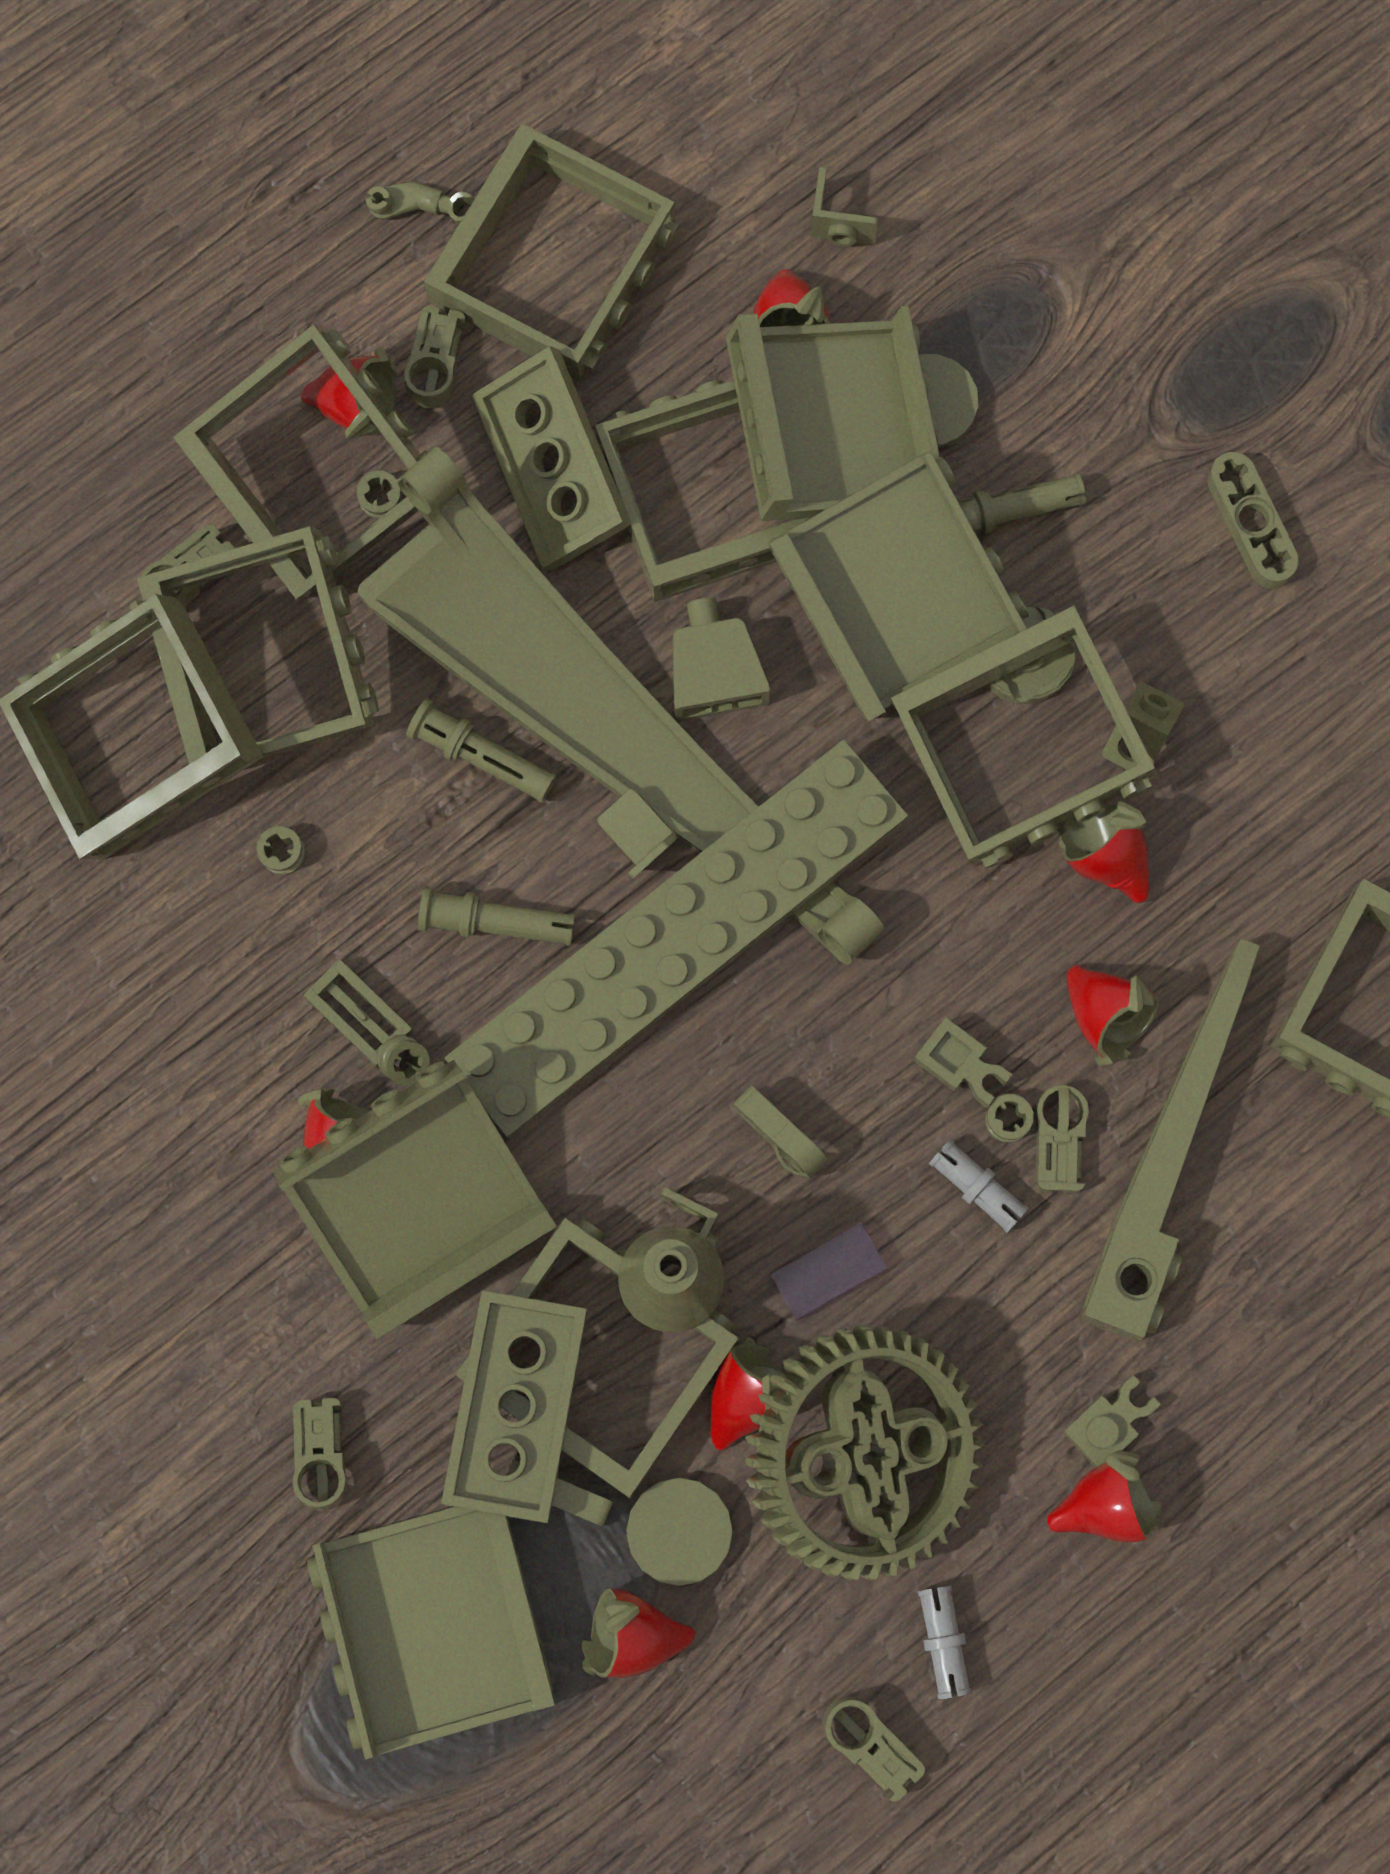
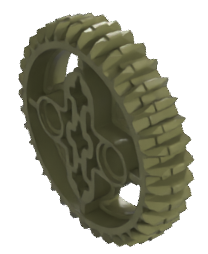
M857 1325L854 1326L852 1332L851 1330L840 1328L834 1331V1338L827 1335L816 1336V1349L808 1345L798 1347L801 1362L791 1358L782 1360L787 1372L785 1378L776 1374L769 1377L771 1384L776 1388L773 1395L766 1393L758 1395L761 1403L767 1405L763 1415L760 1413L750 1415L752 1422L760 1425L758 1435L751 1434L745 1437L748 1444L757 1447L756 1454H751L744 1458L747 1466L757 1469V1473L749 1477L746 1482L749 1487L761 1490L751 1502L756 1508L763 1511L766 1510L760 1521H762L765 1527L775 1529L772 1537L776 1543L783 1546L787 1545L786 1551L788 1554L798 1560L803 1558L802 1561L805 1566L814 1570L821 1569L822 1573L831 1577L841 1574L843 1578L848 1580H858L859 1576L867 1580H877L879 1573L888 1577L897 1576L898 1565L905 1569L915 1568V1554L924 1559L933 1558L930 1543L948 1544L943 1530L947 1526L953 1529L961 1527L959 1520L955 1517L958 1509H972L969 1502L964 1499L967 1490L974 1491L979 1489L977 1483L970 1479L972 1470L976 1471L984 1468L981 1461L973 1459L974 1451L986 1446L981 1439L973 1437V1432L984 1424L980 1422L979 1418L969 1416L978 1405L973 1398L963 1396L970 1385L963 1379L955 1378L958 1368L953 1363L943 1361L945 1355L940 1350L935 1348L928 1349L929 1343L924 1339L918 1337L911 1338L908 1332L898 1329L890 1331V1328L879 1325L873 1327L872 1330L868 1326ZM862 1359L891 1361L913 1372L929 1390L937 1407L940 1421L932 1412L917 1406L904 1407L893 1411L887 1388L875 1373L864 1369ZM833 1371L832 1377L826 1382L822 1392V1405L827 1429L811 1433L793 1441L786 1450L789 1432L801 1404L811 1390ZM917 1428L918 1439L913 1448L909 1449V1436ZM822 1455V1469L817 1476L813 1477L812 1465L815 1459ZM941 1460L938 1476L928 1499L913 1519L901 1528L909 1515V1497L905 1475L930 1468ZM788 1485H791L799 1494L812 1499L827 1498L839 1494L844 1516L857 1532L868 1537L869 1545H844L819 1535L800 1517L790 1496Z

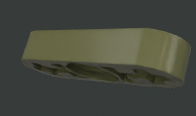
M1239 452L1224 453L1215 460L1208 474L1207 483L1209 490L1253 580L1260 586L1268 589L1283 587L1290 581L1298 567L1299 559L1295 547L1253 462L1246 455ZM1225 468H1228L1232 474L1239 472L1242 474L1238 483V489L1243 498L1235 505L1231 503L1235 501L1238 495L1234 483L1221 480ZM1246 509L1258 510L1266 519V527L1258 532L1248 531L1241 525L1239 514ZM1270 536L1274 537L1267 546L1271 557L1274 560L1282 558L1285 562L1279 574H1277L1273 567L1265 569L1263 566L1268 557L1263 542ZM1260 544L1257 548L1252 547L1254 545Z

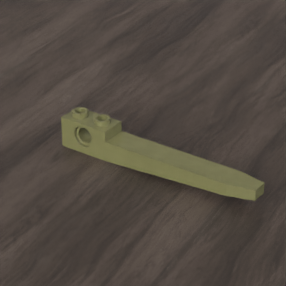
M1240 938L1231 952L1114 1218L1078 1318L1080 1321L1135 1342L1144 1339L1146 1332L1155 1334L1165 1308L1164 1304L1157 1302L1164 1283L1172 1285L1182 1260V1255L1175 1253L1179 1239L1159 1231L1243 998L1260 947L1258 944ZM1134 1268L1143 1274L1146 1288L1142 1295H1132L1123 1289L1120 1277L1124 1269Z

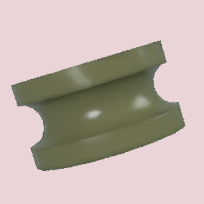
M375 470L367 473L360 479L356 495L360 507L366 515L379 519L402 501L401 489L397 484V479L391 473ZM378 484L381 485L382 490L385 489L386 485L392 489L387 493L389 502L381 506L378 505L377 500L373 504L367 501L372 497L370 488Z
M271 827L262 833L257 842L256 851L259 860L274 874H291L298 870L305 861V845L295 831L288 827ZM279 839L286 845L292 843L294 845L293 850H287L290 858L283 862L276 856L269 858L268 855L269 851H275L272 843Z
M395 1035L387 1039L381 1046L378 1053V1065L380 1070L395 1084L412 1086L418 1082L416 1079L417 1075L430 1066V1057L427 1050L412 1037ZM406 1050L413 1056L412 1062L407 1060L406 1063L409 1067L402 1071L394 1065L395 1059L401 1060L402 1058L399 1056V1053Z
M1004 1094L997 1097L990 1104L985 1115V1125L989 1134L994 1139L1003 1143H1014L1021 1140L1033 1124V1110L1030 1104L1023 1097L1016 1094ZM1005 1105L1016 1107L1015 1116L1023 1118L1022 1127L1020 1128L1015 1124L1012 1129L1013 1132L1003 1130V1121L995 1118L996 1110L998 1109L1003 1113L1006 1109Z

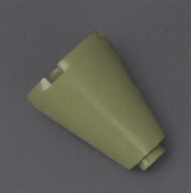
M679 1226L659 1227L638 1237L625 1252L619 1268V1290L629 1312L644 1325L669 1333L692 1329L706 1320L717 1307L724 1288L723 1265L715 1248L699 1233ZM668 1264H675L681 1267V1271L677 1275L669 1277L664 1275L660 1268Z

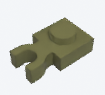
M946 1017L913 1060L954 1092L963 1081L970 1087L974 1098L986 1108L989 1107L995 1097L983 1089V1079L994 1077L1005 1086L1012 1076L1003 1067L987 1064L980 1060V1057L987 1048Z
M1134 1375L1130 1376L1120 1386L1117 1398L1112 1405L1103 1395L1100 1396L1062 1432L1094 1467L1107 1462V1455L1118 1450L1122 1451L1139 1435L1130 1425L1134 1419L1152 1414L1161 1405L1155 1397L1146 1402L1143 1407H1136L1130 1402V1391L1140 1383Z

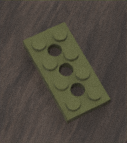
M548 346L472 394L542 569L553 571L632 524L559 349ZM537 402L541 408L540 420L534 427L528 428L525 422L527 409ZM556 446L559 452L558 463L553 470L547 472L543 466L545 452L550 447ZM573 489L577 495V505L571 514L565 516L561 510V501L564 494Z
M482 1290L443 1490L442 1505L549 1524L588 1310L586 1308ZM522 1338L533 1339L540 1347L538 1362L526 1369L516 1367L510 1360L512 1345ZM511 1391L525 1393L531 1404L528 1415L518 1422L507 1421L500 1413V1402L504 1395ZM502 1444L516 1447L521 1459L518 1469L508 1476L496 1474L490 1466L492 1451Z

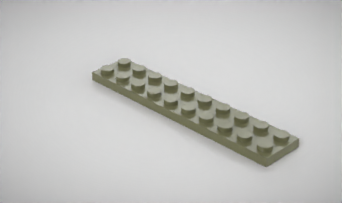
M843 739L445 1056L444 1059L448 1063L452 1060L457 1063L483 1108L510 1140L908 821L907 813Z

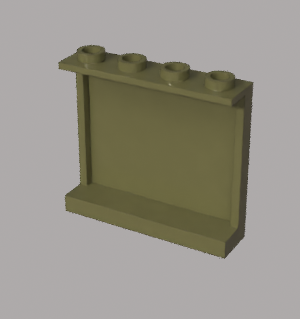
M901 306L891 321L760 327L758 314H739L726 336V342L761 521L811 518L925 452H931L935 460L940 457L937 446L939 438L938 420L935 415H931L927 398L930 387L927 371L921 369L918 355L920 334L918 327L912 324L908 306Z
M931 452L923 453L767 542L863 718L868 722L886 712L885 708L893 704L891 697L1027 629L1022 621L1029 617L1024 603L1015 590L1007 593L998 577L1005 572L999 557L991 546L983 549L974 532L981 528L974 511L967 501L959 505L950 486L956 483L950 467L942 456L935 460Z
M454 1060L446 1065L441 1061L428 1066L417 1075L416 1079L418 1082L400 1093L398 1090H391L381 1095L371 1104L372 1110L355 1121L353 1118L339 1121L326 1131V1139L310 1149L306 1146H301L292 1150L279 1161L280 1167L273 1171L279 1187L286 1193L361 1311L365 1322L376 1339H379L557 1227L475 1095L463 1071Z
M452 1507L328 1543L312 1545L315 1557L307 1559L310 1579L315 1591L323 1589L328 1610L320 1612L322 1628L327 1643L336 1641L341 1663L333 1665L334 1676L340 1696L349 1695L354 1713L353 1717L346 1719L348 1733L353 1749L358 1750L362 1748L365 1759L557 1704L508 1516Z

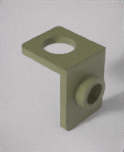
M820 166L812 215L811 237L827 239L829 242L839 246H850L855 243L874 245L876 243L878 218L822 210L827 167Z
M1140 682L1125 709L1139 737L1145 742L1147 753L1152 763H1154L1180 715L1184 703L1146 683ZM1115 726L1102 752V756L1128 770L1136 766L1133 758L1127 756L1121 750L1120 739L1122 736L1117 726Z
M635 788L629 789L597 819L598 824L636 865L628 872L632 879L679 837Z
M664 1187L661 1193V1200L704 1221L705 1224L700 1235L706 1238L715 1248L719 1237L711 1233L718 1221V1213Z

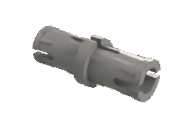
M950 1139L942 1147L941 1151L955 1162L956 1166L951 1164L939 1152L929 1162V1165L934 1166L964 1193L962 1196L963 1200L968 1204L972 1201L975 1202L1007 1233L1017 1221L1004 1211L1001 1206L1008 1209L1018 1219L1023 1216L1029 1207L1023 1205L993 1179L996 1173L989 1167L984 1171Z
M952 1585L937 1587L941 1606L939 1611L935 1607L932 1589L917 1591L918 1597L921 1600L928 1639L923 1640L925 1651H931L938 1699L952 1698L949 1674L954 1675L958 1696L972 1694L961 1645L966 1644L965 1634L958 1631L951 1592Z

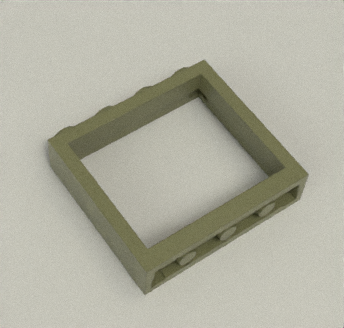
M521 123L426 277L424 285L428 302L448 313L449 310L462 312L465 315V322L530 356L536 355L548 346L559 349L570 376L581 381L588 368L594 370L601 362L607 348V344L604 341L611 329L615 328L618 330L625 322L631 308V303L628 301L635 289L639 288L642 290L649 282L655 268V263L652 261L660 248L667 250L674 240L679 226L675 223V202ZM533 166L649 225L575 350L458 289Z
M313 324L173 437L253 543L282 535L283 532L211 437L318 351L324 356L408 469L428 453L425 450L420 454L408 437L413 434V431L402 415L395 409L389 413L379 400L378 396L383 391L372 375L364 368L358 372L348 359L347 355L352 350L335 328L327 331L325 327ZM407 497L336 552L338 563L332 566L334 576L418 511ZM299 554L269 562L295 599L308 598L317 591L313 573Z
M721 380L710 381L698 387L695 393L680 398L673 395L664 396L653 401L649 408L631 414L629 411L616 412V418L595 425L596 439L632 523L627 529L654 602L777 562L767 542L809 519H795L658 564L618 451L740 411L734 380L725 383Z
M311 526L137 578L143 601L154 593L176 598L175 590L307 552L352 715L256 742L263 755L261 759L376 726L373 713L379 711L377 697L370 683L364 684L359 666L365 663L363 647L357 634H350L346 615L351 614L349 597L343 585L337 586L332 566L338 563L336 551L329 536L323 537L321 530ZM159 626L152 630V634L190 764L218 745L210 717L162 626Z
M154 593L144 601L135 600L129 607L130 612L118 620H109L99 624L90 631V639L78 647L72 646L57 652L50 659L52 663L50 666L39 673H30L18 679L20 684L0 698V707L79 859L104 860L263 757L179 598ZM162 626L214 724L222 743L100 822L42 708L150 637L154 629Z
M1075 606L891 697L968 860L974 866L981 863L984 864L985 868L998 865L1013 856L1012 848L1028 840L1031 845L1045 842L1059 833L1057 826L1073 818H1076L1078 823L1094 818L1105 811L1103 803L1120 795L1123 796L1124 800L1134 798L1152 787L1150 780L1159 776ZM1075 641L1136 766L980 842L921 717Z
M1363 878L1351 891L1270 1047L1281 1052L1279 1056L1292 1062L1291 1067L1302 1071H1307L1308 1067L1327 1077L1325 1083L1332 1089L1348 1096H1353L1354 1093L1365 1097L1373 1102L1371 1108L1374 1111L1390 1119V1079L1301 1032L1360 917L1390 932V892Z
M564 1218L511 1295L531 1299L569 1243L617 1276H619L620 1264L627 1249L623 1248L618 1255L602 1244L606 1235L598 1228L580 1218L576 1225ZM714 1310L710 1317L694 1327L695 1330L713 1341L715 1345L629 1470L567 1427L562 1451L631 1499L718 1372L720 1365L730 1350L738 1343L739 1338L731 1333L735 1324ZM469 1355L455 1374L463 1382L465 1381ZM511 1391L504 1395L500 1402V1408L519 1421L528 1415L531 1407L530 1401L516 1391Z

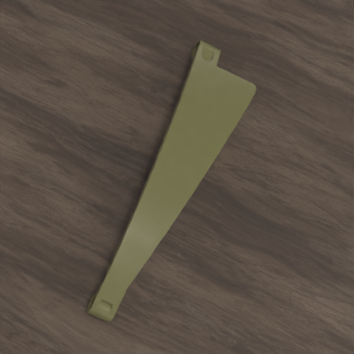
M435 446L396 480L402 492L429 525L359 585L358 595L373 613L454 676L617 796L621 797L629 789L635 788L679 836L678 838L697 852H703L758 808L755 802L675 721L553 587L501 525L481 505L468 487L460 469L444 451ZM833 881L791 914L833 956L845 965H849L885 931L882 922L865 903L844 892Z

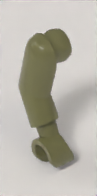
M414 181L388 187H373L367 192L369 198H365L369 211L379 219H388L412 211L423 210L436 215H440L441 212L449 214L457 225L460 224L464 217L457 216L459 207L465 204L471 205L474 201L473 197L467 192L461 191L449 197L445 195L444 191Z

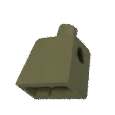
M700 598L689 602L687 610L691 627L673 631L675 721L682 722L769 705V683L742 618L720 621L715 598Z

